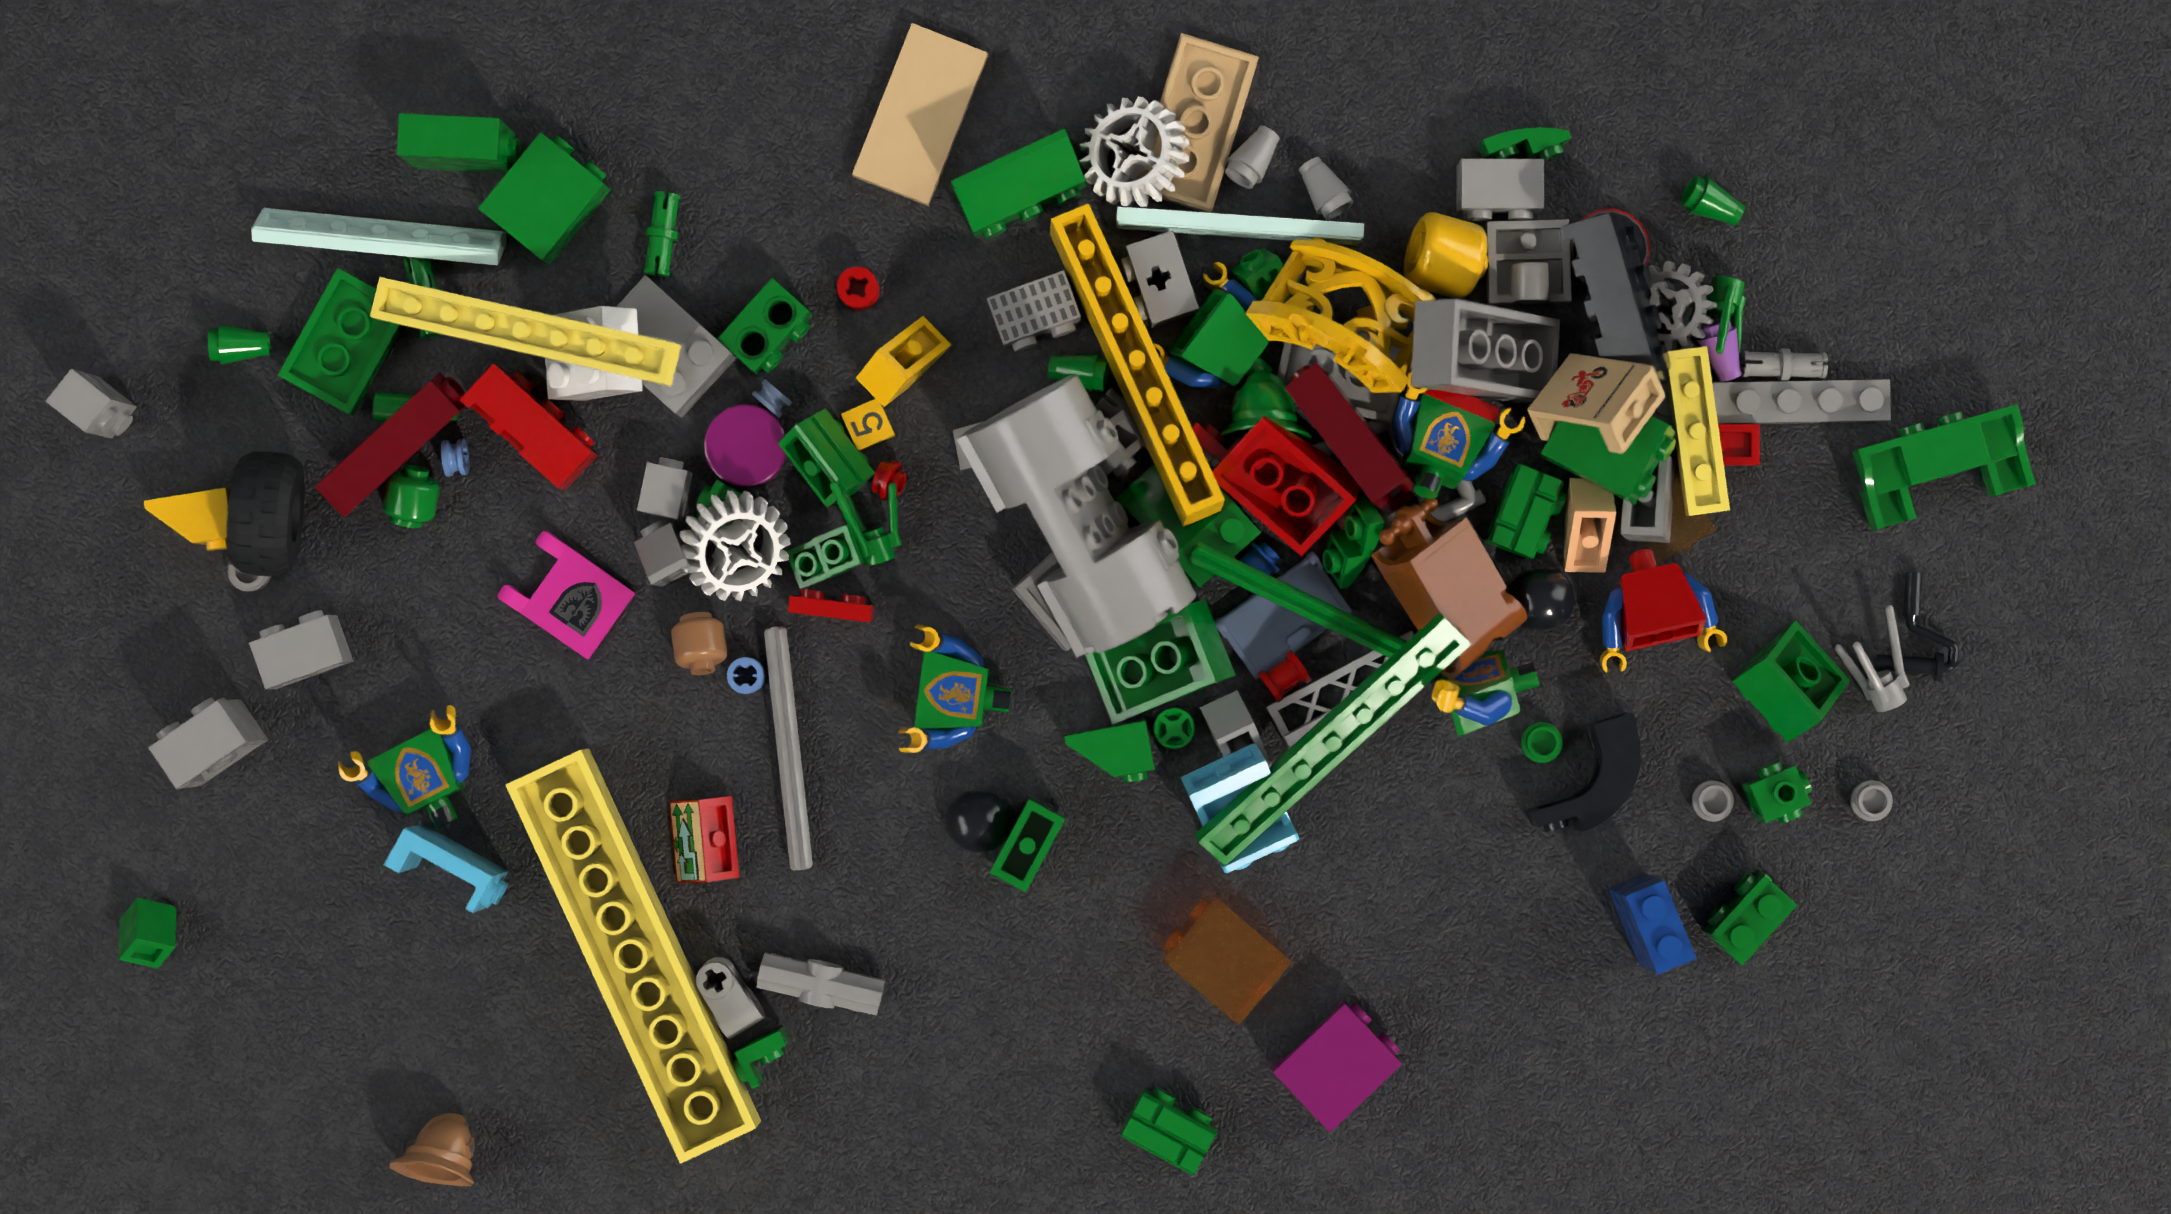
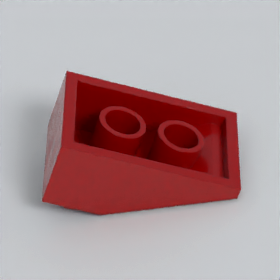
M1264 415L1212 469V473L1220 487L1300 556L1357 500L1360 489L1359 484L1352 475L1329 455Z

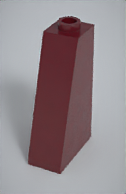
M1316 362L1312 366L1305 365L1298 369L1291 376V383L1285 387V390L1372 503L1388 515H1391L1416 495L1413 490L1416 483L1415 480L1403 468L1399 460L1319 363Z
M439 372L337 464L315 488L343 517H346L465 407L459 400L465 394L463 388L456 380L451 377H445Z

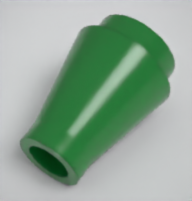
M1695 175L1686 185L1680 200V204L1687 208V213L1725 222L1731 226H1735L1739 222L1745 210V204L1737 201L1708 176L1701 178Z
M219 324L218 328H209L208 351L210 361H220L221 365L259 356H270L269 331H255Z
M1052 354L1048 365V379L1059 381L1070 375L1077 374L1086 392L1094 394L1095 391L1104 392L1109 380L1110 366L1107 359L1101 358L1100 354L1064 356Z

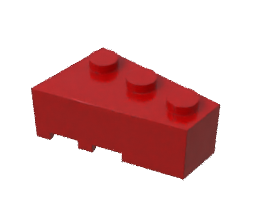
M493 363L459 400L467 408H473L482 416L495 433L501 434L519 451L518 453L552 484L558 489L565 491L598 456L590 448L595 441L577 425L571 430L561 420L565 413L550 399L546 398L541 402L531 392L535 385L518 369L512 374Z

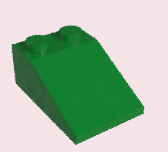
M1155 464L1116 498L1139 525L1153 520H1160L1164 528L1172 532L1178 544L1177 552L1180 556L1178 561L1187 578L1197 589L1203 586L1215 574L1192 564L1188 560L1189 553L1196 542H1202L1234 558L1261 533L1221 488L1220 490L1225 499L1221 511L1183 527Z
M1206 599L1189 603L1176 614H1172L1171 611L1167 612L1168 615L1155 623L1156 626L1121 645L1097 653L1094 647L1095 651L1090 654L1085 653L1112 724L1119 723L1236 676Z

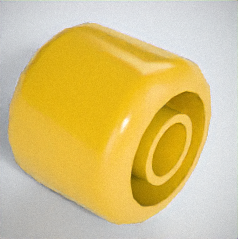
M1436 212L1426 213L1416 223L1407 244L1403 266L1405 278L1419 289L1454 299L1466 297L1472 292L1479 279L1484 276L1488 267L1489 256L1487 255L1486 233L1477 224Z

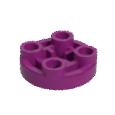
M749 404L732 406L718 414L708 427L704 441L706 459L716 475L732 485L754 487L764 484L775 478L785 462L787 455L778 445L780 440L786 435L785 430L774 415L761 407Z

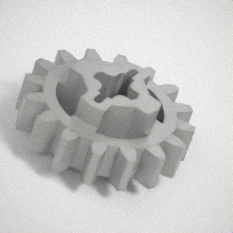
M1670 261L1664 263L1663 272L1657 266H1649L1652 287L1647 289L1648 296L1650 292L1652 293L1650 305L1657 307L1661 323H1665L1667 330H1670L1672 333L1662 334L1657 331L1660 345L1664 343L1667 351H1675L1677 349V342L1683 348L1692 347L1690 337L1693 335L1703 339L1706 335L1700 328L1702 324L1714 323V320L1706 315L1707 310L1717 307V303L1708 301L1706 298L1714 290L1713 287L1710 285H1700L1705 276L1701 272L1697 271L1689 276L1691 266L1682 263L1677 272L1675 264ZM1669 280H1680L1689 288L1676 291L1674 285ZM1668 299L1677 302L1672 307L1673 315L1664 313V309L1669 306ZM1693 307H1695L1694 316L1692 320L1689 322L1688 319L1690 317L1691 311Z

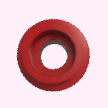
M895 460L890 463L881 462L872 482V491L880 494L882 500L888 501L889 483L893 482L896 484L897 496L902 493L906 483V473L902 472V464Z

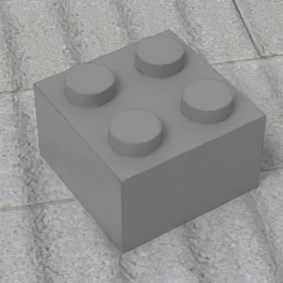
M223 697L214 701L213 698H209L191 710L193 717L180 725L176 721L156 734L159 740L148 748L174 787L182 789L202 786L269 739L241 699L226 700Z

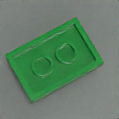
M337 268L278 376L348 415L354 416L403 325L371 318L370 313L376 289Z

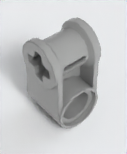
M713 957L703 964L696 976V985L711 1009L716 1023L728 1039H732L766 1018L757 997L746 985L735 965L729 959ZM711 969L716 974L720 972L725 974L726 977L722 981V987L718 982L711 984L708 981V977L712 973Z

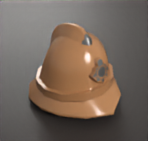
M445 1113L432 1118L420 1131L413 1145L406 1148L405 1154L390 1161L389 1168L406 1177L423 1182L471 1187L474 1181L469 1173L472 1167L470 1159L474 1155L475 1143L474 1138L471 1137L468 1122L463 1115L456 1113Z

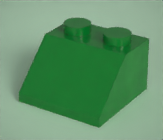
M1795 620L1750 659L1732 682L1737 686L1742 696L1750 701L1765 717L1769 726L1778 732L1788 743L1822 721L1851 680Z

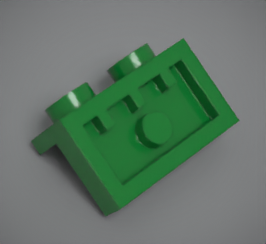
M1757 871L1754 875L1749 872L1736 884L1734 891L1737 894L1727 905L1720 903L1711 911L1706 918L1709 924L1703 930L1707 936L1742 966L1797 906L1791 898L1771 881L1772 878L1768 874Z

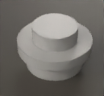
M1715 780L1699 784L1694 790L1691 800L1695 813L1700 818L1712 822L1726 818L1734 804L1733 794L1729 787Z
M1867 780L1859 783L1853 789L1850 804L1853 812L1859 818L1866 821H1878L1886 817L1890 812L1893 798L1886 785L1879 781Z

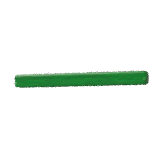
M1196 542L1189 553L1188 560L1192 564L1390 658L1407 642L1202 542Z

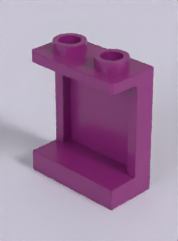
M1343 1000L1336 1005V1010L1285 1058L1281 1056L1270 1067L1278 1079L1330 1133L1402 1065L1395 1056L1400 1051L1396 1044L1384 1032L1377 1037L1366 1026L1372 1019L1356 1002L1348 1007Z

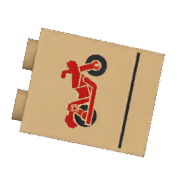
M1570 353L1528 408V412L1541 440L1548 441L1558 421L1599 427L1609 452L1624 454L1665 398V393L1653 365Z

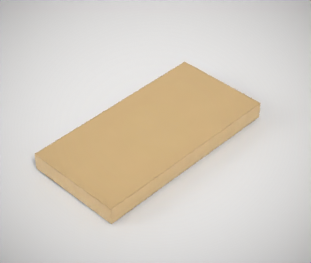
M912 23L852 176L929 206L988 58V52Z
M1181 33L1160 103L1163 105V110L1169 108L1176 114L1174 121H1180L1185 127L1181 136H1185L1189 140L1190 145L1181 151L1189 156V162L1178 165V168L1184 172L1185 177L1177 178L1174 176L1170 182L1174 184L1175 191L1170 192L1164 187L1161 190L1162 200L1201 212L1212 213L1259 56ZM1157 128L1154 134L1156 141L1153 146V152L1160 157L1162 139ZM1151 170L1140 173L1136 180L1146 176Z

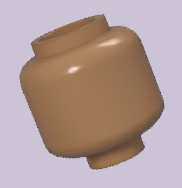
M693 612L679 618L680 622L671 629L675 663L682 668L690 669L692 675L713 673L715 665L720 664L727 657L723 623L718 619L712 618V614L709 612Z

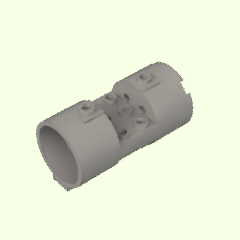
M1077 374L1063 378L1027 396L981 424L969 429L956 439L996 512L1027 503L1061 565V568L1048 574L1037 587L1076 657L1085 653H1092L1095 651L1094 647L1097 653L1121 645L1156 626L1155 623L1168 615L1167 610L1170 609L1172 614H1176L1196 597V592L1178 561L1180 557L1177 552L1178 544L1172 532L1165 529L1160 520L1149 521L1129 529L1125 509L1119 502H1114L1108 491L1107 477L1101 467L1096 464L1109 457L1120 447L1117 442L1118 434L1113 423L1109 419L1104 418L1100 410H1096Z

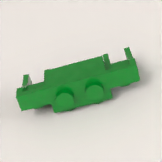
M2018 404L1964 419L1962 411L1937 418L1938 427L1924 430L1923 423L1898 429L1900 438L1852 451L1863 491H1860V496L1870 530H1878L1917 518L1908 490L1909 486L1972 468L1980 467L1988 497L2036 485L2026 451L2023 421Z

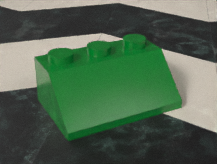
M1064 128L952 180L951 184L954 195L974 238L983 235L984 239L988 240L1007 230L1005 224L1018 218L1021 219L1022 223L1030 221L1044 213L1042 207L1058 201L1059 205H1064L1081 196L1080 190L1086 187V180Z

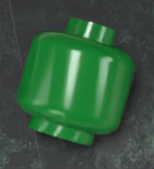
M405 465L404 471H396L387 478L382 509L390 516L391 523L407 528H421L423 523L434 519L440 493V484L434 478L428 476L429 470L427 468Z

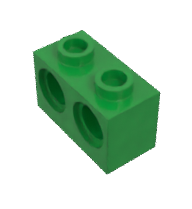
M771 278L717 340L759 376L763 370L770 373L781 362L784 355L780 351L790 340L797 343L811 327L808 320L813 315L779 283ZM783 304L790 306L793 311L791 320L784 325L774 324L771 319L774 308ZM752 335H760L765 340L763 351L755 356L747 355L744 350L745 341Z

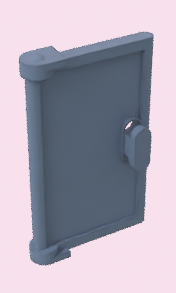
M1313 551L1305 555V559L1277 578L1345 612L1352 613L1346 601L1323 570L1324 566L1320 562L1319 556ZM1257 594L1249 597L1223 617H1218L1214 620L1218 632L1224 639H1227L1255 680L1259 678L1257 674L1259 671H1268L1286 658L1288 651L1292 650L1295 653L1328 630V628Z

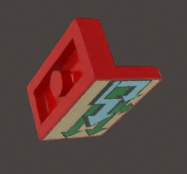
M732 796L671 801L669 806L676 881L678 883H704L739 878Z

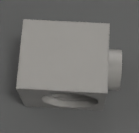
M663 457L659 458L658 464L647 462L637 511L683 521L693 473L683 470L684 462Z

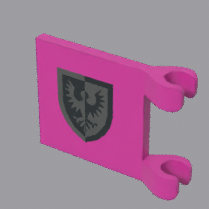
M543 531L537 537L535 543L558 559L531 598H528L509 584L504 585L500 589L497 597L589 660L636 593L569 547L549 531Z

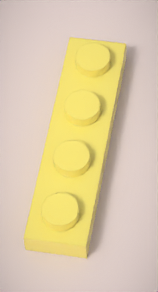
M1707 346L1668 351L1671 367L1666 370L1668 377L1667 386L1673 429L1675 431L1674 436L1685 515L1693 516L1728 511L1730 506Z

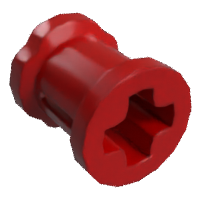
M1292 650L1286 653L1284 660L1268 671L1261 670L1257 673L1277 703L1283 700L1285 693L1302 681L1308 683L1312 680Z

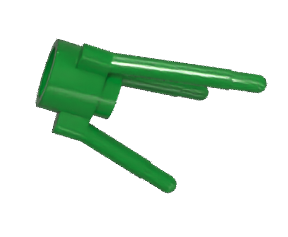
M1714 276L1711 282L1714 290L1706 298L1708 301L1717 303L1716 308L1709 310L1721 315L1715 350L1718 354L1723 353L1730 316H1733V327L1737 328L1740 359L1742 317L1746 300L1742 295L1745 283L1732 277ZM1695 308L1688 319L1689 322L1692 320L1694 316ZM1677 342L1676 350L1684 349L1679 342Z
M831 482L830 488L847 524L851 526L864 565L871 566L895 558L896 555L893 547L902 545L898 532L896 484L891 482L888 485L889 533H885L883 526L866 530L853 498L849 496L845 499L838 483Z

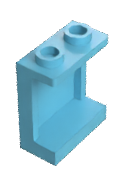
M1255 742L1180 778L1202 826H1204L1248 785L1270 775L1271 772ZM1287 811L1226 866L1219 861L1224 873L1244 869L1253 861L1270 853L1283 851L1291 843L1298 841L1299 836Z
M424 824L404 828L384 864L397 873L417 868L422 858H425L475 886V892L466 906V910L472 913L489 908L492 903L497 905L508 887V883L503 881L508 870Z

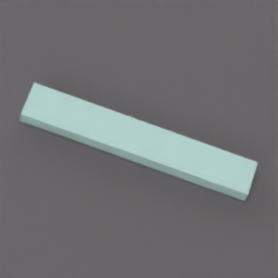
M1117 206L1116 227L1118 229L1169 232L1173 230L1174 233L1287 241L1320 238L1328 243L1358 245L1364 237V223Z
M263 208L251 228L252 241L488 265L499 264L507 245L506 232L271 208Z

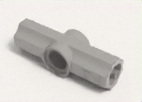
M765 952L760 965L756 988L799 997V1001L823 1008L838 1006L856 1012L877 1015L885 979L843 970L844 967L815 959L802 961L789 956L785 957Z

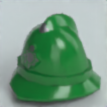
M1254 372L1247 378L1241 389L1236 392L1232 406V412H1235L1232 414V423L1221 433V436L1242 439L1264 415L1304 441L1312 439V436L1298 424L1294 400L1285 390L1287 384L1283 379L1267 372Z

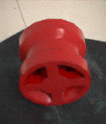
M851 267L846 269L840 275L837 282V292L840 299L852 310L865 311L871 308L879 298V284L874 274L866 268Z

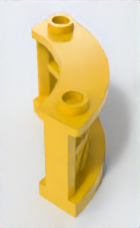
M1312 238L1311 240L1294 239L1290 245L1293 252L1284 264V267L1277 275L1262 301H1253L1246 311V315L1269 341L1288 342L1311 350L1318 344L1336 353L1333 361L1356 376L1372 393L1402 392L1409 381L1406 375L1411 368L1413 358L1414 328L1407 338L1391 327L1398 330L1407 328L1409 320L1401 317L1398 311L1401 310L1414 323L1416 301L1436 300L1435 297L1428 291L1419 289L1388 266L1362 253L1328 243L1320 238ZM1305 272H1306L1305 282H1306V284H1308L1309 286H1306V285H1303V284H1300V283H1299V281L1301 280V278H1302V276L1304 275ZM1362 287L1370 300L1376 320L1355 318L1340 325L1332 320V306L1323 294L1341 288ZM1314 305L1320 309L1321 314L1312 312ZM1356 332H1368V341H1366L1361 336L1357 335ZM1391 344L1400 349L1394 361L1389 359Z

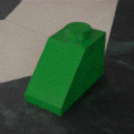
M1145 720L1064 736L1066 745L1113 777L1122 776L1124 783L1148 779L1147 771L1155 770Z

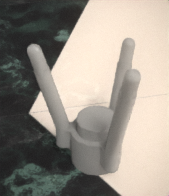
M1887 605L1885 611L1895 675H1892L1890 670L1876 673L1862 645L1859 642H1854L1853 648L1868 676V679H1866L1843 646L1840 644L1835 646V651L1861 687L1866 700L1872 701L1877 712H1886L1905 703L1907 697L1903 689L1910 685L1904 671L1897 622L1892 605Z

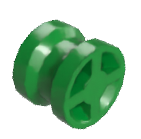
M1180 708L1165 709L1154 720L1153 732L1155 738L1161 745L1167 748L1178 749L1184 747L1194 736L1195 726L1193 719Z

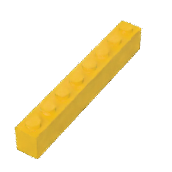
M1089 203L1051 218V239L1182 526H1187L1220 512L1225 500Z

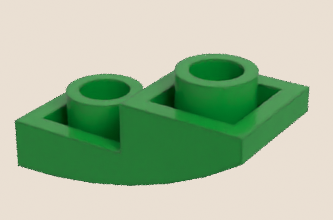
M1524 128L1487 137L1477 147L1482 159L1493 157L1495 159H1509L1520 153L1518 147L1521 146L1526 159H1533L1539 156L1540 159L1547 161L1564 153L1562 146L1567 144L1571 139V135L1568 130L1557 128Z
M1368 496L1357 497V500L1350 506L1349 515L1345 518V529L1330 532L1327 550L1323 552L1324 568L1328 574L1332 575L1340 589L1348 588L1361 573L1378 543L1379 534L1384 526L1385 521Z
M850 524L813 538L812 541L786 551L800 590L823 582L864 563Z

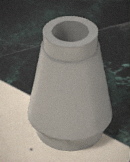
M1259 126L1257 131L1227 159L1229 164L1225 169L1227 176L1238 185L1247 189H1252L1256 183H1261L1276 145L1280 140L1279 136L1270 128Z
M1320 157L1310 159L1299 168L1317 214H1322L1326 220H1331L1352 206L1353 200L1350 197L1352 191L1322 162Z

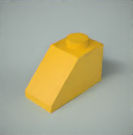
M922 316L878 349L857 375L856 379L885 407L906 391L952 344Z
M219 488L144 501V507L148 512L191 543L206 545L207 551L227 549L226 526L230 488Z

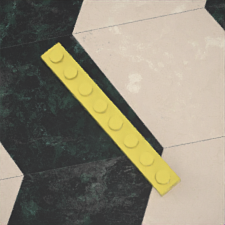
M379 277L370 313L371 318L670 387L672 386L681 345L669 341Z

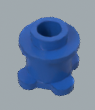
M1251 541L1249 543L1251 548L1238 559L1268 575L1273 571L1275 573L1280 571L1276 566V563L1280 560L1279 556L1264 541L1259 546Z

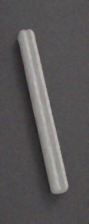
M770 627L765 629L764 638L789 863L792 870H805L812 867L813 860L788 636L785 627Z

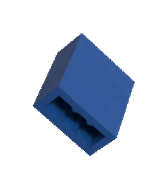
M1643 874L1608 889L1640 966L1658 975L1697 959L1665 880Z

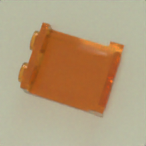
M1214 895L1209 901L1203 897L1188 914V917L1193 921L1183 933L1176 929L1162 945L1161 948L1166 951L1162 956V960L1236 1024L1240 1025L1292 961L1227 907L1217 896Z

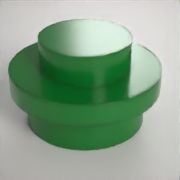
M1533 723L1524 730L1521 736L1523 753L1528 759L1537 763H1547L1554 760L1562 749V736L1559 730L1550 723Z

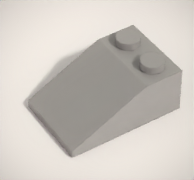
M646 275L617 305V307L637 309L638 335L681 345L671 387L642 380V384L681 418L737 358Z

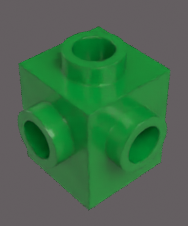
M1780 761L1772 762L1757 769L1759 776L1741 783L1757 822L1769 823L1778 819L1780 824L1786 823L1802 816L1801 808L1812 804L1808 793L1812 792L1810 782L1802 769L1797 771L1794 765L1785 764L1782 766ZM1781 788V794L1778 796V791Z

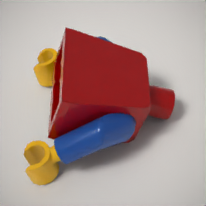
M1651 549L1639 550L1629 556L1633 572L1626 573L1620 577L1619 587L1610 592L1602 615L1603 646L1607 647V650L1600 656V665L1606 673V663L1611 656H1618L1620 658L1619 669L1621 672L1625 670L1627 661L1619 651V647H1622L1623 644L1625 652L1697 636L1699 647L1704 651L1711 652L1708 639L1712 634L1716 635L1719 646L1724 647L1727 644L1726 634L1715 627L1718 623V618L1711 592L1690 574L1683 573L1680 566L1676 563L1657 567Z

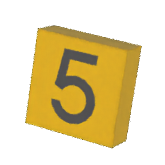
M876 398L841 413L853 443L859 452L896 436L882 404Z

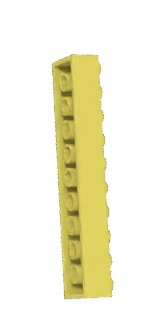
M581 749L506 784V788L680 1164L756 1129L761 1122L758 1112L745 1084L740 1081L734 1069L733 1058L708 1004L698 991L696 978L590 749Z

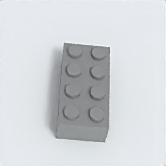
M1457 299L1416 301L1411 386L1514 403H1531L1537 398L1557 371L1560 319Z

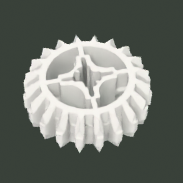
M1138 96L1133 105L1132 101L1128 98H1122L1119 110L1113 104H1107L1109 115L1104 118L1100 114H1094V119L1098 126L1096 129L1084 128L1085 134L1091 140L1090 142L1079 144L1080 149L1084 153L1089 154L1079 160L1081 166L1088 170L1084 175L1085 180L1090 184H1095L1093 191L1100 197L1106 195V201L1112 205H1116L1120 201L1123 207H1132L1136 201L1140 207L1147 208L1149 196L1156 202H1162L1161 190L1164 187L1170 192L1175 191L1174 184L1170 182L1174 176L1177 178L1185 177L1184 172L1178 168L1179 164L1189 162V156L1181 151L1190 145L1189 140L1185 136H1181L1185 130L1184 125L1180 121H1174L1176 114L1169 108L1163 110V105L1156 100L1148 104L1144 97ZM1132 126L1129 132L1119 135L1123 130ZM1157 128L1162 139L1160 157L1153 152V146L1156 141L1154 134ZM1123 148H1125V149H1127V150H1129V151H1132V150H1134V151H1139V150H1140V151H1141L1144 155H1146L1147 157H1143V156H1141V155H1139V154H1137V155L1130 154V155H1129L1128 153H1126V152L1123 150ZM1109 149H1112L1116 156L1113 165L1115 171L1112 176L1108 168ZM1151 170L1146 176L1136 180L1140 173Z
M728 490L725 501L722 502L717 495H711L712 506L706 508L705 505L697 503V510L701 515L698 518L686 516V522L692 529L680 531V538L686 543L682 545L684 555L691 562V566L684 569V571L691 573L690 581L695 586L702 585L701 589L706 595L710 596L716 591V595L720 600L725 601L729 594L732 593L736 600L742 601L745 590H748L752 596L757 597L758 589L756 586L762 583L765 587L771 588L772 583L768 578L771 573L782 575V569L777 562L789 560L788 553L782 549L791 545L790 538L783 534L787 530V524L783 519H778L779 511L774 506L767 507L768 502L761 496L753 500L750 492L743 491L738 499L733 491ZM735 520L732 524L728 526L720 527L722 524L728 521ZM761 524L763 544L760 552H758L753 547V543L757 537L755 531ZM709 539L716 545L712 555L714 561L710 567L707 566L705 560V549ZM724 542H726V543H728V544H730V545H731V544H734V545H739V544H741V545L745 548V550H743V549L740 548V547H737V548H736V547H733V546H730V547L728 548V547L725 545ZM742 565H748L741 570L735 571L738 567Z

